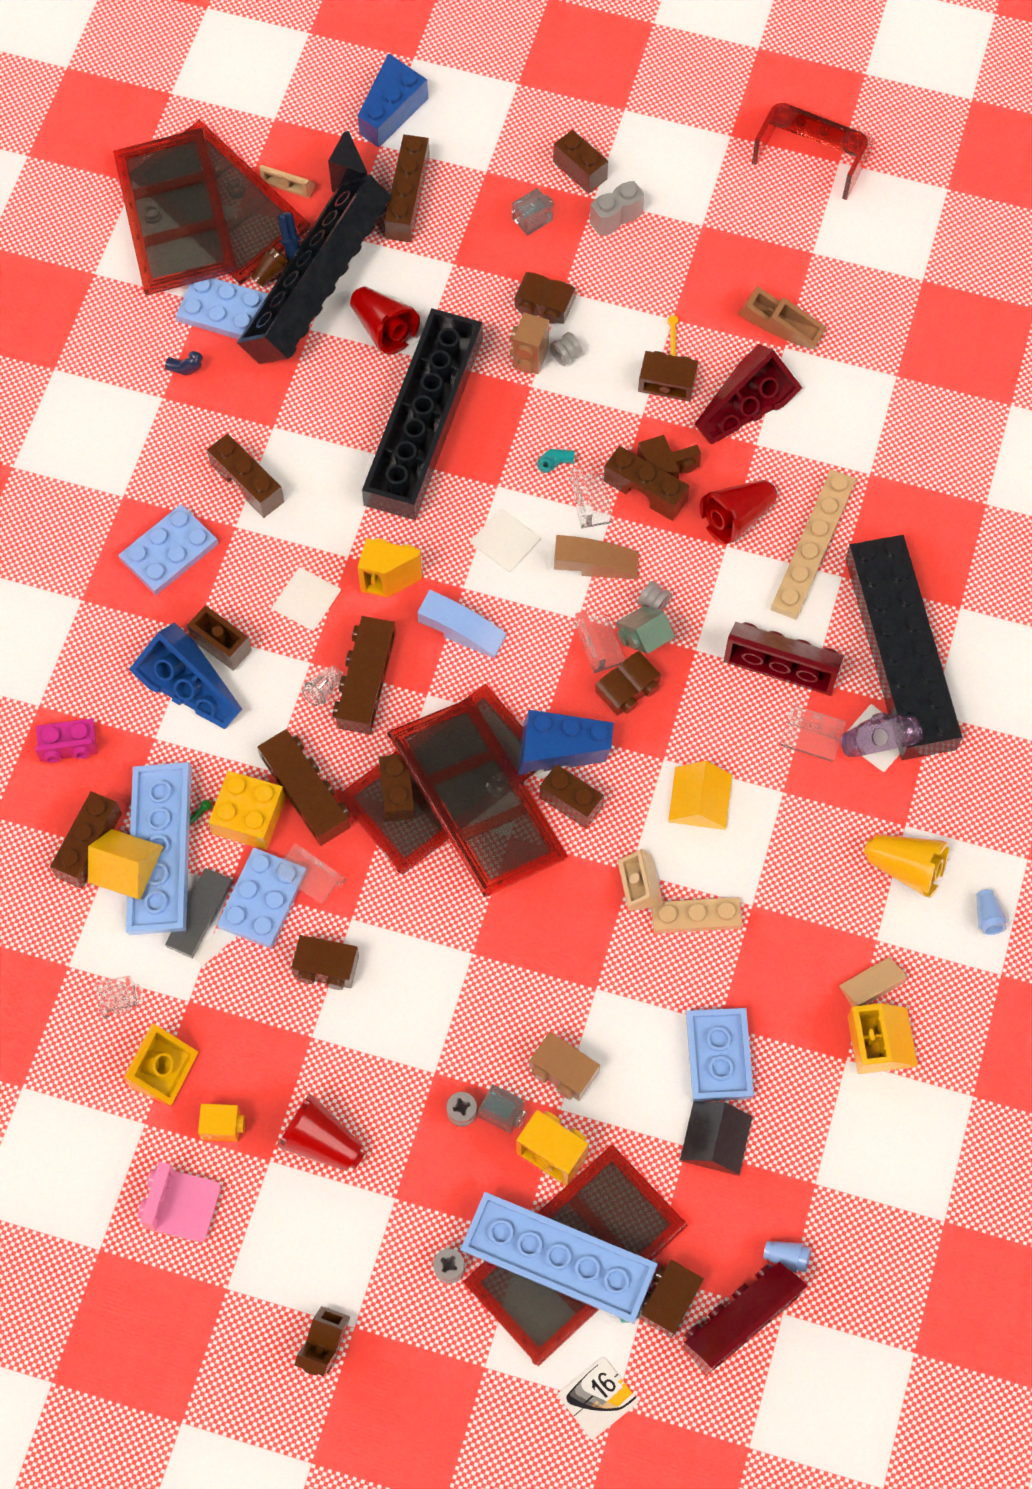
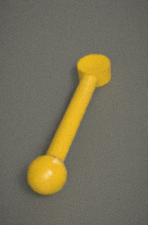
M671 315L668 317L667 322L670 326L671 355L677 356L676 326L678 324V317Z

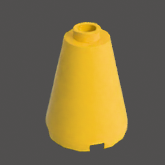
M877 834L873 839H868L864 855H867V861L924 897L931 898L939 886L933 884L934 881L936 882L939 876L942 877L949 856V847H947L949 843L942 840Z

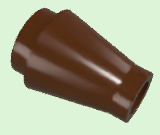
M272 247L270 251L266 250L255 273L251 276L252 279L264 287L267 282L286 268L289 259L275 247Z

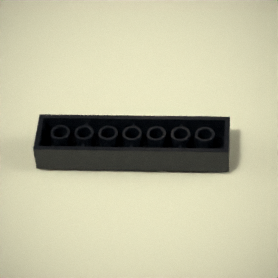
M371 175L339 184L238 340L237 344L259 364L289 359L294 355L297 350V343L310 330L309 325L313 318L322 311V304L326 298L335 291V284L338 279L347 272L349 268L348 263L361 250V243L373 231V224L377 218L386 211V204L391 195Z
M431 308L362 488L364 506L416 520L481 346L483 322Z
M904 535L849 544L845 560L901 761L957 750L963 737Z

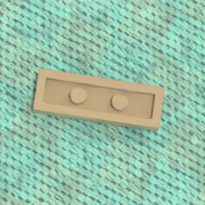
M740 897L665 901L663 905L651 908L653 934L742 928Z

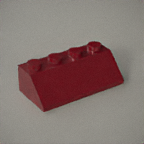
M735 622L728 636L723 662L831 696L844 655L838 654L837 651L831 648L822 649L812 646L805 640H793L784 637L783 634L777 631L768 632L758 629L751 623Z
M778 1262L773 1267L768 1263L755 1274L758 1279L750 1287L744 1283L731 1295L735 1300L726 1307L721 1303L708 1314V1317L711 1319L703 1327L697 1323L686 1332L684 1337L687 1340L683 1343L682 1347L707 1377L795 1302L808 1287L806 1283L782 1263Z

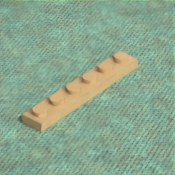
M832 469L830 470L771 605V611L797 620L853 490L856 478Z

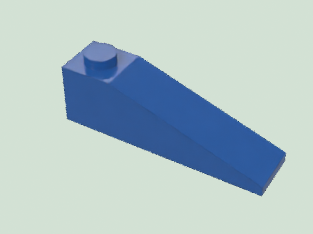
M175 622L159 631L129 668L148 689L156 693H164L172 698V702L178 705L184 704L192 708L197 715L223 729H226L242 711L241 706L196 642Z

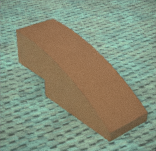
M759 286L749 294L738 312L740 316L763 330L810 349L815 348L827 328L783 297L779 301Z
M556 535L554 570L582 571V576L637 580L638 552L604 541Z

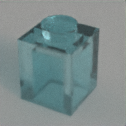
M536 188L512 203V219L528 236L553 221L554 204L548 195H543Z
M492 1084L478 1109V1117L511 1134L515 1126L520 1128L527 1115V1111L524 1110L525 1100Z

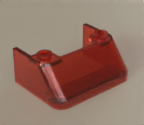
M794 103L775 104L769 111L755 138L752 164L757 165L775 128H782L856 157L847 174L842 199L847 200L872 151L874 143L872 135L867 131Z

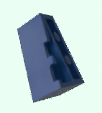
M388 53L358 114L359 134L379 148L428 100L427 79Z
M528 710L523 723L518 775L543 769L544 771H550L556 764L561 767L569 765L570 767L605 762L612 748L614 723Z

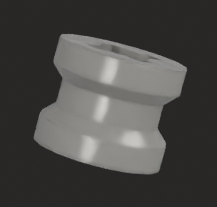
M570 332L564 334L560 341H554L550 344L552 355L562 366L569 364L571 358H578L583 354L579 341Z
M651 581L640 594L637 603L641 606L663 611L672 593L668 590H661L656 582Z
M457 1092L451 1095L446 1105L450 1122L459 1127H466L472 1124L477 1116V1106L473 1096L466 1092Z
M444 1249L435 1256L433 1262L434 1272L441 1282L452 1284L462 1278L465 1272V1264L462 1255L457 1250Z

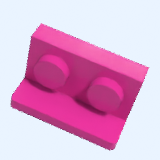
M93 718L36 726L37 746L35 748L41 762L56 763L63 758L70 757L85 759L92 754H98Z

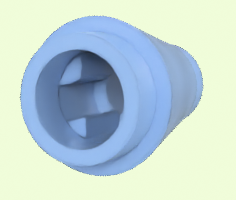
M993 890L979 891L976 894L978 928L985 935H996L1006 929L1007 918Z
M767 1241L763 1259L775 1264L780 1262L790 1271L798 1274V1271H807L811 1248L804 1246V1243Z

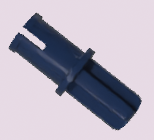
M284 212L279 214L277 218L282 236L280 243L284 245L289 263L300 246L301 236L297 235L293 214Z

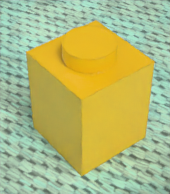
M201 1104L198 1135L201 1140L238 1142L239 1133H244L245 1115H241L238 1105Z

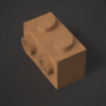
M523 313L519 325L513 327L510 335V341L513 342L510 356H513L514 368L524 373L539 374L549 349L548 319Z
M552 1032L548 1033L529 1060V1068L532 1070L531 1074L543 1083H546L548 1080L557 1086L556 1091L568 1100L575 1098L580 1101L600 1071V1064Z

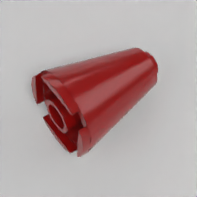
M366 286L360 287L352 293L350 306L380 351L388 355L396 354L408 346L406 341L410 336L415 338L420 326V316L413 307Z
M762 479L709 492L700 500V515L702 519L706 517L709 523L706 529L715 540L722 544L732 543L740 538L775 504L777 491L772 483Z
M309 1093L305 1099L309 1102V1105L304 1102L301 1104L284 1131L285 1133L282 1137L286 1141L280 1138L276 1146L346 1172L350 1167L356 1169L365 1153L360 1151L363 1145L315 1096Z

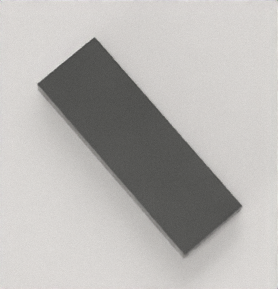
M204 869L187 902L186 931L171 932L165 943L167 948L193 959L233 883L232 879L210 869Z

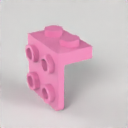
M158 1162L157 1169H152L148 1178L147 1187L150 1188L148 1198L143 1199L139 1207L138 1217L141 1218L140 1222L145 1229L196 1242L205 1241L220 1194V1184L217 1181L177 1172L171 1164Z

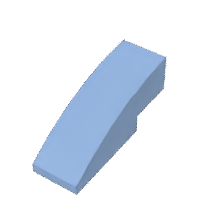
M430 589L417 612L419 623L443 632L444 638L494 659L506 637V633L487 619Z

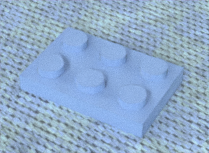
M195 273L177 311L176 320L187 325L240 339L268 294Z
M180 504L118 556L155 595H158L219 543L217 538Z
M253 847L221 914L217 927L272 949L305 879L307 868Z
M746 1008L686 1011L692 1102L753 1099L754 1092Z

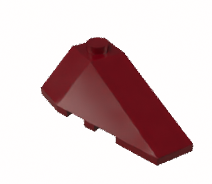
M758 344L739 362L694 425L710 444H713L738 431L741 426L761 419L762 415L784 407L803 387L773 349Z

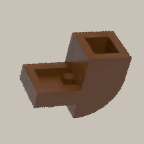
M664 435L638 442L637 456L679 479V473H690L700 466L701 452L698 445L671 452Z
M321 1306L312 1320L307 1340L297 1354L294 1366L302 1368L311 1375H321L324 1377L326 1373L329 1374L343 1343L350 1316Z

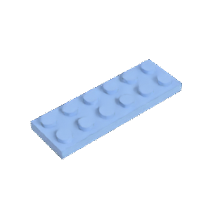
M189 762L133 767L130 835L162 845L163 849L141 899L137 900L127 896L126 933L129 935L186 931L192 766Z
M484 1192L460 1249L464 1253L633 1324L636 1322L658 1263L487 1192Z

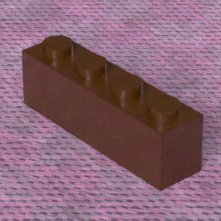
M403 134L390 193L391 198L389 199L385 217L386 239L412 243L430 157L429 138Z
M361 616L360 624L354 626L352 641L355 642L353 651L348 650L345 666L348 667L347 675H342L339 684V692H342L340 702L335 701L332 717L336 718L338 729L371 735L396 636L395 622Z
M285 729L257 746L260 758L277 783L283 786L285 795L320 846L350 829L348 818L351 815L343 802L339 804L333 797L335 794L333 787L327 779L321 780L317 774L320 772L319 767L312 757L306 758L302 752L305 748L297 735L292 737L289 731Z

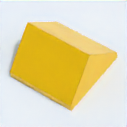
M708 761L675 767L668 822L726 830L732 774Z
M111 829L88 846V882L140 900L163 846Z
M151 1024L124 1079L131 1089L171 1106L199 1052L156 1024Z

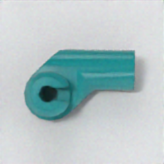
M549 449L538 459L537 467L541 472L549 473L560 463L574 464L575 450Z

